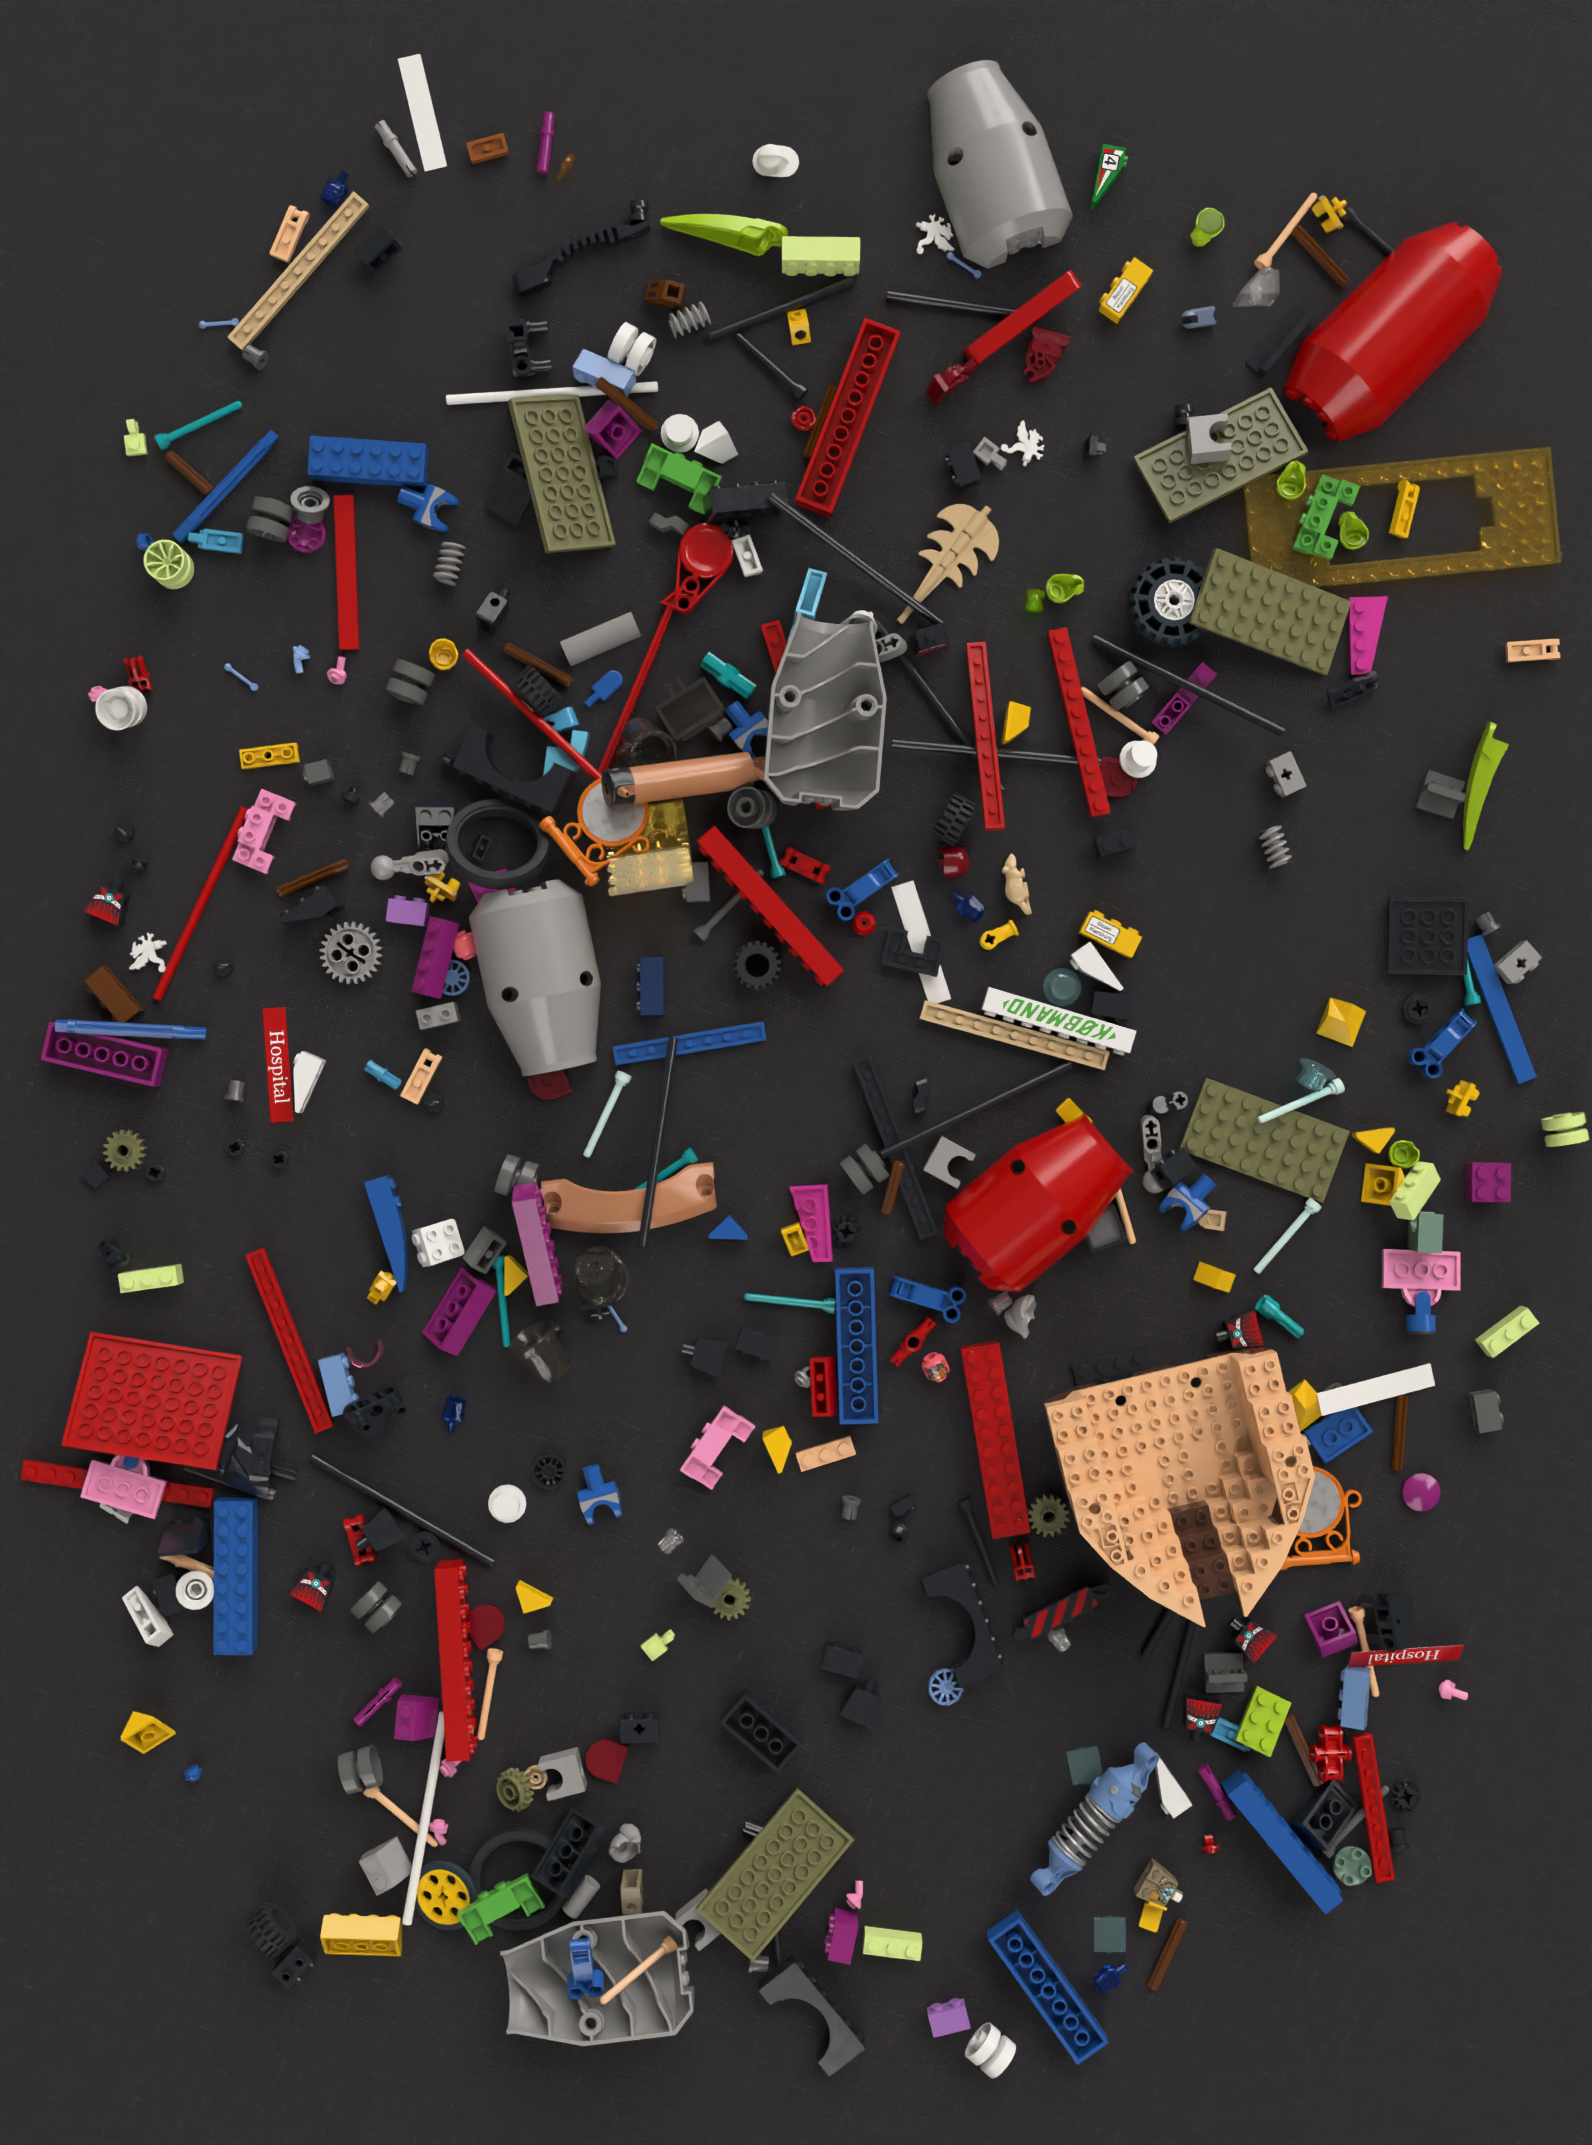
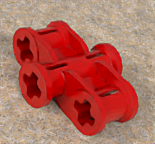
M1320 1725L1317 1732L1318 1747L1311 1745L1309 1748L1310 1760L1313 1763L1318 1762V1776L1321 1782H1326L1327 1780L1340 1782L1343 1779V1760L1350 1762L1352 1758L1351 1747L1349 1744H1343V1731L1340 1725H1334L1333 1727Z

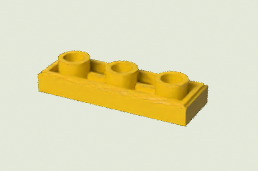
M298 743L239 750L241 769L243 770L300 762ZM271 753V758L267 759V754Z

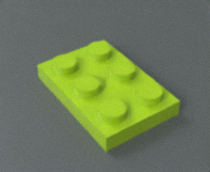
M1255 1686L1234 1740L1267 1757H1271L1291 1702Z

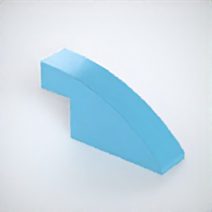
M808 569L796 607L791 632L796 622L797 612H801L803 617L815 621L827 576L826 572Z
M573 730L571 746L584 757L590 734L584 731ZM547 746L543 775L551 769L554 762L577 773L579 766L562 749Z

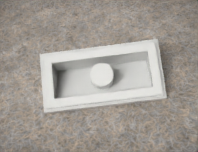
M750 534L731 540L744 577L761 574L763 569Z

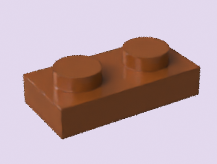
M504 133L466 143L472 164L509 155Z

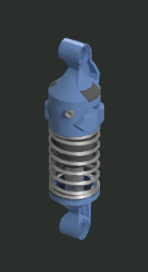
M1141 1743L1135 1748L1133 1764L1123 1767H1108L1102 1776H1097L1090 1785L1089 1793L1085 1796L1086 1802H1080V1809H1074L1075 1817L1069 1816L1067 1818L1069 1824H1062L1063 1831H1056V1836L1050 1838L1048 1841L1050 1852L1049 1867L1036 1870L1030 1878L1042 1895H1049L1064 1878L1070 1877L1083 1869L1086 1861L1078 1851L1086 1857L1092 1858L1090 1851L1084 1844L1093 1850H1097V1846L1093 1841L1103 1843L1101 1836H1109L1108 1830L1110 1828L1115 1829L1114 1823H1120L1123 1818L1127 1819L1134 1811V1805L1141 1798V1793L1147 1788L1149 1774L1159 1761V1756L1146 1743ZM1065 1827L1074 1831L1072 1835H1069ZM1059 1834L1067 1837L1068 1840H1063Z

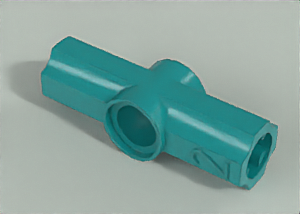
M710 652L700 664V667L716 677L718 682L729 689H733L745 699H748L756 688V685L741 675L739 670L729 663H724Z

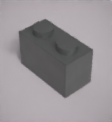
M685 863V868H681L682 880L686 879V887H682L683 899H687V903L711 902L709 863Z
M483 1226L462 1258L472 1268L486 1275L507 1242L500 1235Z
M1492 1389L1468 1392L1474 1430L1478 1433L1502 1430L1504 1419L1502 1413L1499 1412L1498 1405L1501 1404L1499 1394Z

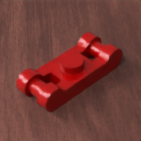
M786 846L784 851L786 853L783 859H780L779 864L824 885L826 880L824 878L827 872H830L831 867ZM792 856L798 858L795 865L790 863ZM815 867L820 869L818 875L812 873Z
M363 1514L356 1515V1518L350 1519V1517L343 1519L356 1567L362 1566L365 1562L372 1563L376 1561L375 1553L371 1546L365 1548L366 1555L361 1556L360 1550L355 1544V1541L364 1536L360 1530L354 1531L353 1528L356 1525L360 1527L365 1522Z

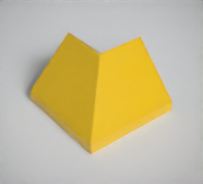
M1011 701L1008 703L1001 745H1007L1028 728L1031 707Z
M1329 998L1316 1034L1353 1047L1366 1011L1354 1004Z
M1366 1163L1361 1201L1391 1206L1389 1201L1405 1179L1402 1169Z
M1305 1379L1288 1392L1292 1396L1300 1432L1322 1416L1317 1392Z
M784 1426L763 1432V1441L778 1474L783 1470L792 1444V1440L789 1438Z
M133 1711L121 1735V1740L144 1754L176 1733L155 1717Z

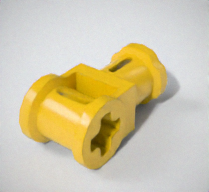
M1010 919L1007 924L992 931H986L980 938V945L986 950L993 949L1005 939L1013 935H1019L1018 930ZM987 936L988 938H993L992 945L985 942Z

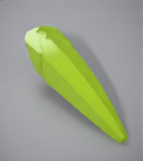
M691 214L665 217L660 220L661 225L668 229L707 239L755 256L763 255L772 246H782V236H788V230L785 226L758 218L752 219L721 214Z
M1492 722L1487 723L1486 729L1482 734L1468 779L1463 817V847L1466 850H1469L1472 844L1478 819L1492 778L1509 744L1492 737L1497 724Z

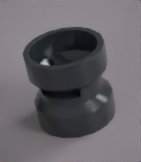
M645 200L630 201L632 214L629 216V223L637 225L649 220L647 215L649 203Z
M1180 404L1175 406L1177 418L1174 420V427L1180 429L1187 428L1188 417H1192L1194 413L1193 405Z

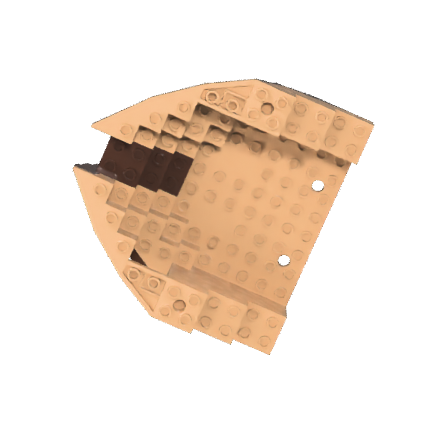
M1269 1348L1226 1350L1205 1355V1360L1171 1367L1168 1364L1153 1367L1142 1372L1131 1373L1132 1377L1101 1385H1096L1093 1382L1075 1386L1046 1399L1044 1402L1057 1461L1080 1534L1111 1568L1146 1596L1203 1627L1206 1626L1199 1601L1233 1593L1244 1617L1248 1616L1282 1568L1303 1522L1315 1479L1307 1440L1300 1434L1292 1396L1286 1391L1277 1352ZM1194 1377H1198L1201 1380L1198 1387L1191 1386V1380ZM1117 1396H1125L1126 1401L1123 1405L1116 1404Z

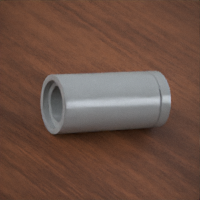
M585 1875L570 1900H566L562 1905L563 1911L571 1918L577 1919L599 1890V1883L591 1876Z

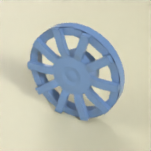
M450 960V970L447 972L443 994L454 996L466 990L470 982V974L463 963L457 960ZM453 963L459 964L456 970H453ZM462 966L465 971L458 973L459 969ZM466 974V976H467V979H466V980L460 978V976ZM459 981L465 982V985H464L463 988H462L461 985L458 983ZM449 985H451L452 993L446 991ZM454 985H457L460 990L455 992Z
M943 1668L937 1670L932 1674L928 1682L930 1697L940 1705L949 1706L955 1703L963 1692V1687H954L957 1684L956 1681L951 1682L954 1677L951 1669ZM946 1672L951 1673L949 1679H947ZM943 1673V1679H940L938 1675ZM935 1678L939 1681L938 1684H932ZM932 1687H937L938 1690L932 1692ZM952 1691H958L957 1695H955ZM941 1693L939 1699L937 1700L935 1698V1695ZM949 1694L954 1697L952 1700L949 1699ZM944 1695H946L947 1702H941Z

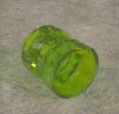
M1027 589L1026 597L1028 599L1024 605V610L1043 612L1044 605L1041 600L1045 598V591Z

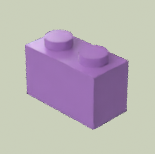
M394 895V899H388L386 921L427 927L430 904L425 903V899L413 898V901H407L404 896Z
M954 1998L947 2003H934L927 2007L934 2038L971 2029L964 1998Z

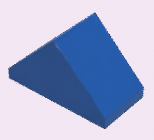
M728 1215L709 1233V1238L747 1240L748 1234Z

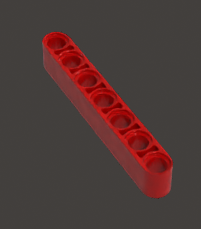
M1069 270L969 345L962 353L968 361L976 359L978 364H980L1082 287L1081 283L1073 271Z

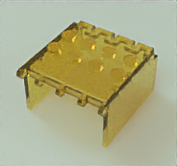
M683 799L649 804V821L645 830L640 835L648 839L650 843L649 851L635 852L630 847L622 855L613 856L624 846L606 847V849H613L612 852L606 853V859L610 860V864L607 865V871L613 874V876L608 877V883L610 885L615 884V887L609 888V895L615 896L662 888L666 889L687 885V882L694 880ZM641 840L634 845L638 850H643L646 847V842Z

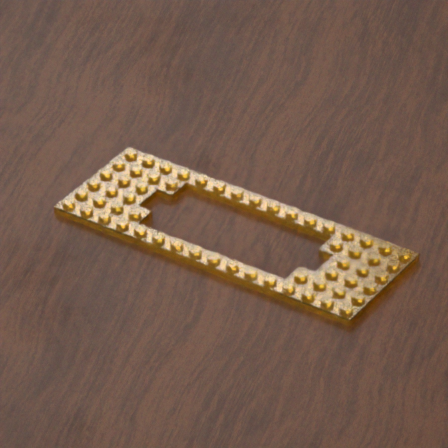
M1551 447L1305 471L1306 485L1304 493L1294 500L1285 499L1277 492L1276 483L1281 474L1266 475L1243 487L1250 561L1316 588L1561 563ZM1322 474L1339 481L1342 479L1360 487L1399 483L1401 480L1414 482L1474 476L1475 497H1491L1494 526L1479 528L1481 551L1330 566L1328 559L1291 549L1301 526L1298 524L1302 513H1306L1308 508L1305 506L1309 495H1313L1319 477Z

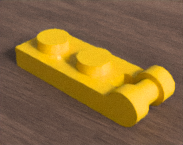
M1401 480L1398 484L1399 494L1389 533L1400 538H1408L1420 488L1418 485L1410 484L1409 481Z

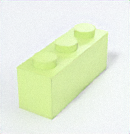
M1417 1161L1389 1201L1397 1218L1414 1220L1441 1179L1433 1163Z
M181 1264L127 1271L118 1274L120 1293L175 1286L184 1283Z
M1520 1305L1476 1338L1475 1341L1487 1356L1494 1358L1537 1326L1539 1322L1527 1307Z
M865 1926L862 1943L863 1954L920 1961L923 1943L922 1935L916 1932Z

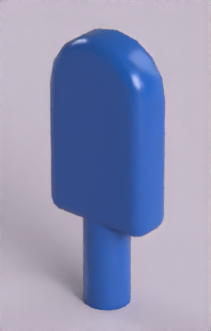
M615 670L607 672L592 686L594 693L584 703L590 708L599 698L602 701H606L621 687L623 683L622 675Z

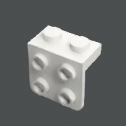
M448 1219L412 1230V1241L417 1247L418 1261L423 1267L438 1264L462 1256L465 1253L454 1219Z

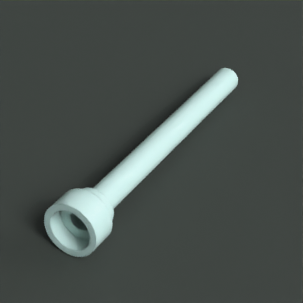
M617 1071L615 1075L616 1084L583 1153L584 1156L588 1158L591 1156L622 1087L626 1083L629 1084L632 1076L622 1071Z
M1339 1078L1330 1081L1328 1087L1257 1118L1258 1122L1262 1124L1328 1094L1338 1095L1345 1091L1344 1085Z
M1312 1198L1306 1201L1305 1210L1254 1268L1256 1273L1260 1274L1311 1214L1318 1213L1322 1207Z

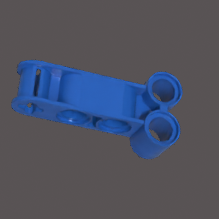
M889 859L843 891L837 887L829 889L826 894L827 903L832 906L838 905L837 916L841 921H850L855 914L854 907L900 875L896 873L888 862ZM838 892L840 900L837 902L831 901L829 898L830 893ZM844 907L851 910L850 917H843L840 913L841 909Z
M1463 1008L1460 1009L1423 1048H1413L1407 1052L1406 1059L1411 1065H1421L1420 1072L1423 1077L1438 1078L1443 1071L1440 1064L1441 1061L1469 1033L1477 1021L1469 1018L1464 1013ZM1416 1052H1419L1421 1055V1059L1418 1062L1414 1059ZM1430 1065H1433L1435 1068L1432 1075L1428 1072Z
M893 1276L895 1280L891 1292L888 1293L889 1295L942 1311L944 1319L949 1323H955L959 1320L960 1310L957 1305L962 1304L966 1299V1293L962 1287L953 1286L949 1291H944L902 1277ZM956 1290L962 1292V1297L959 1300L952 1298V1293ZM955 1309L957 1311L956 1316L948 1318L946 1316L947 1310Z
M590 1936L586 1939L572 1940L570 1938L573 1972L567 1975L568 1997L579 1999L584 1994L590 1997L601 1996L604 1993V1974L601 1970L594 1969Z

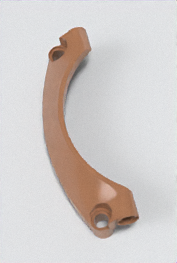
M713 1162L688 1165L676 1175L656 1184L650 1229L677 1223L716 1208ZM566 1179L541 1181L544 1206L547 1209L546 1219L547 1223H550L551 1228L587 1233L640 1231L646 1187L636 1190L611 1192L584 1188Z

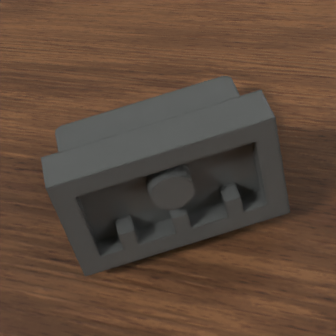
M710 1555L696 1577L693 1575L686 1576L681 1573L677 1580L696 1601L711 1607L732 1577V1574L715 1556Z

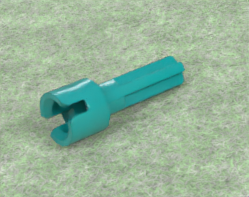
M1269 1295L1261 1297L1255 1306L1259 1313L1267 1319L1273 1318L1296 1338H1300L1303 1335L1304 1329L1280 1310V1305Z

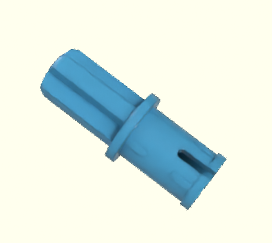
M372 1060L367 1063L368 1067L364 1068V1071L378 1078L379 1082L382 1081L393 1089H397L401 1084V1080L389 1073L387 1068L383 1069Z

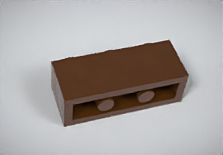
M101 966L85 980L88 985V991L93 995H97L100 999V1005L112 1013L111 1018L114 1022L131 1023L144 1012V1009L108 967Z

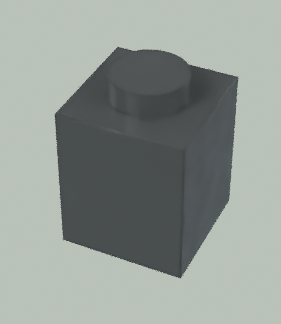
M327 759L304 765V779L312 786L335 780L331 763Z

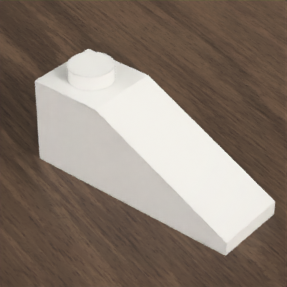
M1091 942L1086 943L1069 955L1071 958L1069 962L1075 970L1079 969L1080 972L1116 991L1124 989Z
M306 1051L298 1053L293 1062L295 1064L293 1069L295 1112L303 1113L326 1063V1060Z
M139 1586L134 1587L122 1597L146 1644L159 1647L174 1635L165 1618Z
M1159 1757L1155 1769L1159 1796L1162 1801L1160 1806L1166 1814L1170 1813L1175 1818L1191 1807L1192 1803Z

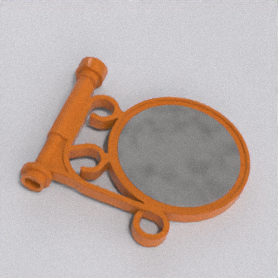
M601 778L591 783L580 797L577 809L579 823H568L564 827V833L555 825L556 821L551 816L546 817L539 824L540 828L551 835L572 863L578 867L586 877L585 884L590 885V887L600 880L596 872L613 862L630 847L640 855L647 853L650 849L648 839L640 836L649 821V803L609 808L603 797ZM576 827L578 829L577 834L573 836L574 841L581 837V830H583L592 841L597 843L588 847L586 856L568 836L567 831L569 828ZM638 841H645L646 847L643 850H638L634 845ZM603 846H624L606 861L593 862L589 860L591 851L595 848L601 850L599 860L602 861L605 856Z
M1313 1466L1315 1479L1304 1519L1297 1533L1299 1538L1294 1542V1550L1299 1555L1287 1556L1280 1570H1287V1568L1293 1566L1331 1564L1334 1562L1351 1561L1352 1565L1359 1563V1552L1350 1550L1348 1506L1358 1507L1362 1502L1361 1494L1352 1489L1344 1494L1340 1483L1332 1474L1322 1468ZM1355 1493L1358 1497L1357 1501L1353 1504H1348V1496ZM1343 1512L1345 1514L1346 1526L1344 1541L1339 1532L1332 1530L1341 1520ZM1333 1534H1337L1339 1539L1343 1541L1337 1548H1334L1329 1542V1538ZM1325 1535V1543L1331 1550L1311 1551L1312 1544L1306 1538ZM1302 1541L1307 1542L1308 1550L1310 1551H1299V1543Z

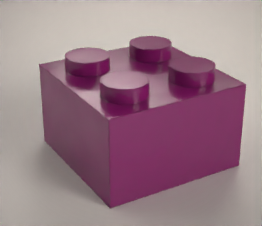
M1466 1162L1465 1200L1470 1202H1511V1164L1503 1162Z
M835 1908L834 1914L829 1916V1931L825 1935L824 1952H827L828 1960L850 1965L858 1930L857 1912Z

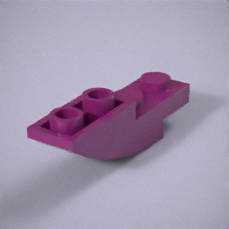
M1202 662L1187 680L1206 688L1217 674ZM1180 687L1151 723L1164 734H1167L1198 696Z

